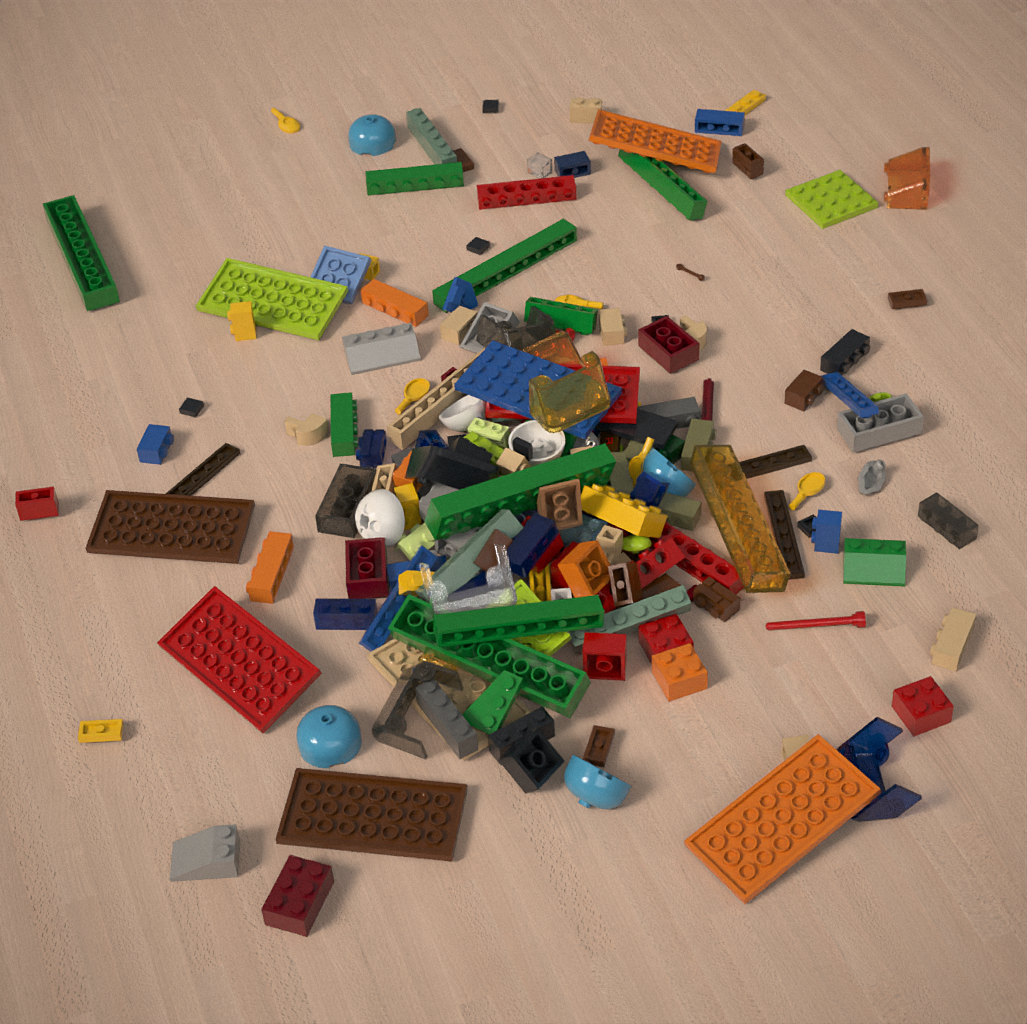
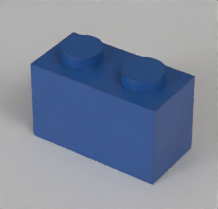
M148 425L137 447L141 463L161 465L163 459L167 457L170 445L174 442V435L171 434L170 426Z
M818 509V515L813 517L812 529H816V531H812L811 543H815V552L838 554L842 512Z

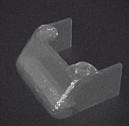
M495 544L499 565L492 566L487 570L485 575L487 585L448 594L447 588L442 582L432 581L428 564L419 563L426 595L434 615L515 605L517 595L505 545Z

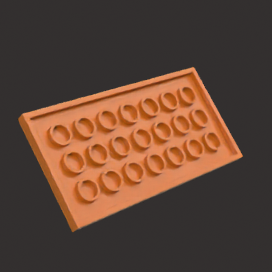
M600 109L597 111L589 141L597 145L603 144L612 149H622L627 153L634 152L643 157H653L658 161L665 160L674 165H684L690 169H700L705 173L716 172L722 142L713 138Z
M817 734L684 840V844L744 904H747L879 796L881 789L824 738Z

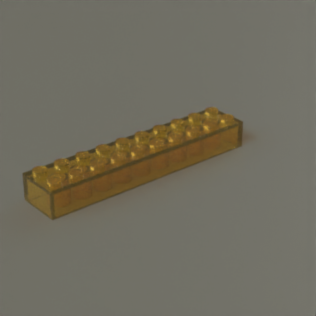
M695 445L690 465L746 593L785 592L790 571L732 446Z

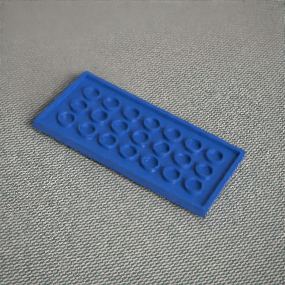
M493 340L454 384L457 391L583 439L588 437L622 394L621 387Z

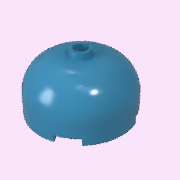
M369 114L361 116L351 124L348 131L350 149L359 155H362V153L372 154V156L384 154L393 148V144L396 141L394 126L387 118L381 115Z
M654 448L644 458L643 479L650 485L649 488L686 497L696 486L689 477Z
M324 705L312 709L302 718L297 728L296 740L301 757L315 767L330 768L329 765H336L342 762L346 764L357 755L361 748L362 738L359 723L350 711L340 706Z
M575 755L572 756L565 769L564 780L566 787L574 796L579 798V804L589 809L591 805L603 810L616 808L625 800L631 788V785Z

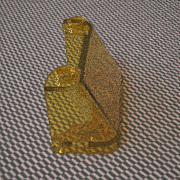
M594 351L581 357L583 368L558 380L552 381L545 375L529 380L530 415L547 432H560L610 407L611 397L600 358Z

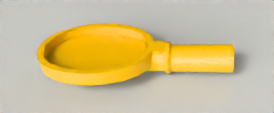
M275 107L271 109V112L279 119L278 126L280 130L285 133H296L300 130L298 120L293 117L284 116Z
M572 294L561 295L555 299L558 302L596 309H603L604 306L603 302L584 300Z
M416 378L407 383L404 388L405 399L395 409V412L401 414L412 401H418L424 397L430 390L429 381L424 378Z
M647 437L639 456H635L629 461V473L633 479V488H636L644 477V458L650 452L654 443V439Z
M819 472L804 475L797 484L799 494L789 504V508L795 510L807 496L820 492L825 486L824 475Z

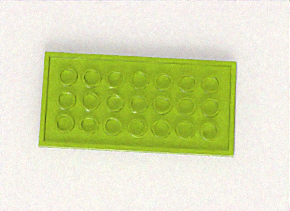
M226 258L196 304L197 311L228 318L227 311H230V303L251 301L256 325L319 341L349 290L345 285Z

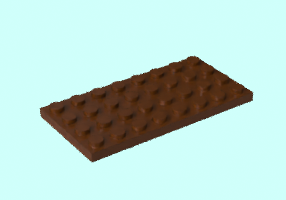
M106 490L86 545L87 553L238 564L255 502L248 499Z
M296 768L276 835V843L452 862L468 790L467 784Z

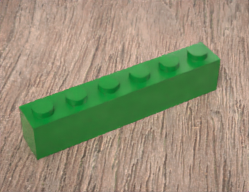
M462 162L365 171L368 196L464 186Z

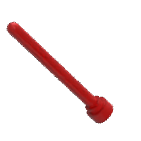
M856 611L855 614L844 617L768 622L765 627L767 630L852 624V626H857V628L866 627V617L864 611Z

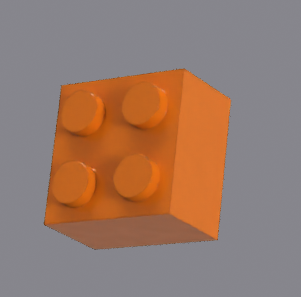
M598 540L579 543L558 564L575 598L596 595L610 581L608 566L611 565Z
M691 643L652 655V673L669 702L707 689L708 672Z

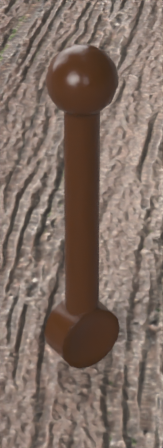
M683 264L676 265L677 270H683L697 277L700 281L705 279L703 274L699 275L683 267Z

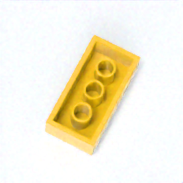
M593 484V486L584 485L581 494V507L583 511L637 536L660 538L668 516L661 513L660 508L655 506L648 507L645 505L646 502L640 499L632 500L630 499L631 495L624 492L617 493L614 487L604 485V487L598 484Z

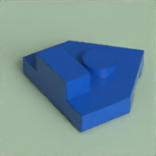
M454 277L443 310L452 313L459 305L468 309L477 307L478 302L472 284Z

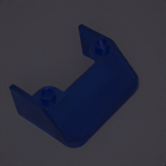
M879 717L874 718L836 749L881 789L879 796L850 818L857 822L897 818L922 799L920 794L898 784H894L888 790H885L879 767L889 758L888 743L901 734L903 729Z

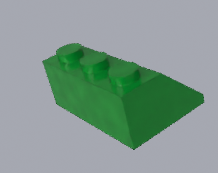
M845 538L843 584L905 587L906 541Z

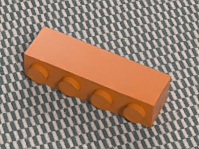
M373 279L361 289L362 303L405 323H411L412 326L417 327L429 316L427 302L376 279Z
M269 531L267 538L263 540L262 551L258 553L256 567L252 568L251 580L246 584V592L249 593L250 602L274 603L294 549L292 533Z

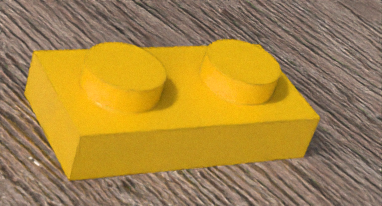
M123 719L80 721L79 743L122 741Z

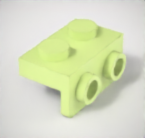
M474 418L467 428L469 433L474 431L497 446L504 448L509 446L510 434L509 427Z
M425 523L422 525L416 524L410 530L412 533L408 536L403 534L394 550L396 552L401 550L411 561L420 546L428 550L435 545V540Z

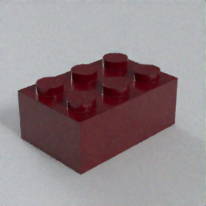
M668 316L638 329V346L670 374L699 360L700 343Z
M385 537L345 540L348 600L388 597Z
M289 855L261 909L265 925L307 937L334 884L332 867Z

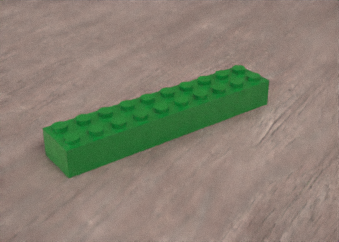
M71 195L42 203L47 222L86 311L96 310L120 302L116 284L75 196Z
M604 443L432 498L425 518V524L435 541L447 539L454 534L466 533L470 529L483 527L501 509L510 510L514 516L527 510L537 509L540 487L575 479L580 481L581 493L584 485L593 486V484H598L604 487V485L608 484L616 460Z
M408 594L388 627L394 639L491 683L506 670L525 680L518 694L519 696L571 719L591 684L586 672L509 638L438 647L433 632V615L450 612Z

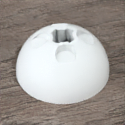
M467 395L442 411L439 419L451 430L468 432L467 428L474 418L486 420L485 409L487 402Z
M536 420L518 425L511 432L508 440L509 448L512 451L513 440L516 437L532 444L533 458L528 461L531 467L559 458L565 447V435L562 430Z
M378 489L370 492L360 501L355 513V523L358 532L364 539L385 537L386 547L395 545L402 537L405 517L398 498L388 490Z

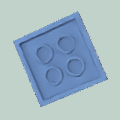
M324 246L311 274V278L347 286L349 291L342 302L353 304L371 263V258Z

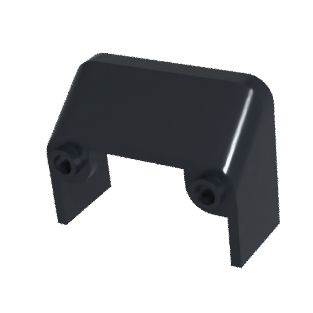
M425 446L412 449L405 478H416L418 483L429 485V482H436L461 490L498 478L501 468L441 447Z

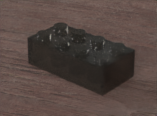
M340 463L315 515L317 531L319 533L355 538L358 532L355 523L356 509L360 501L372 491L376 469Z

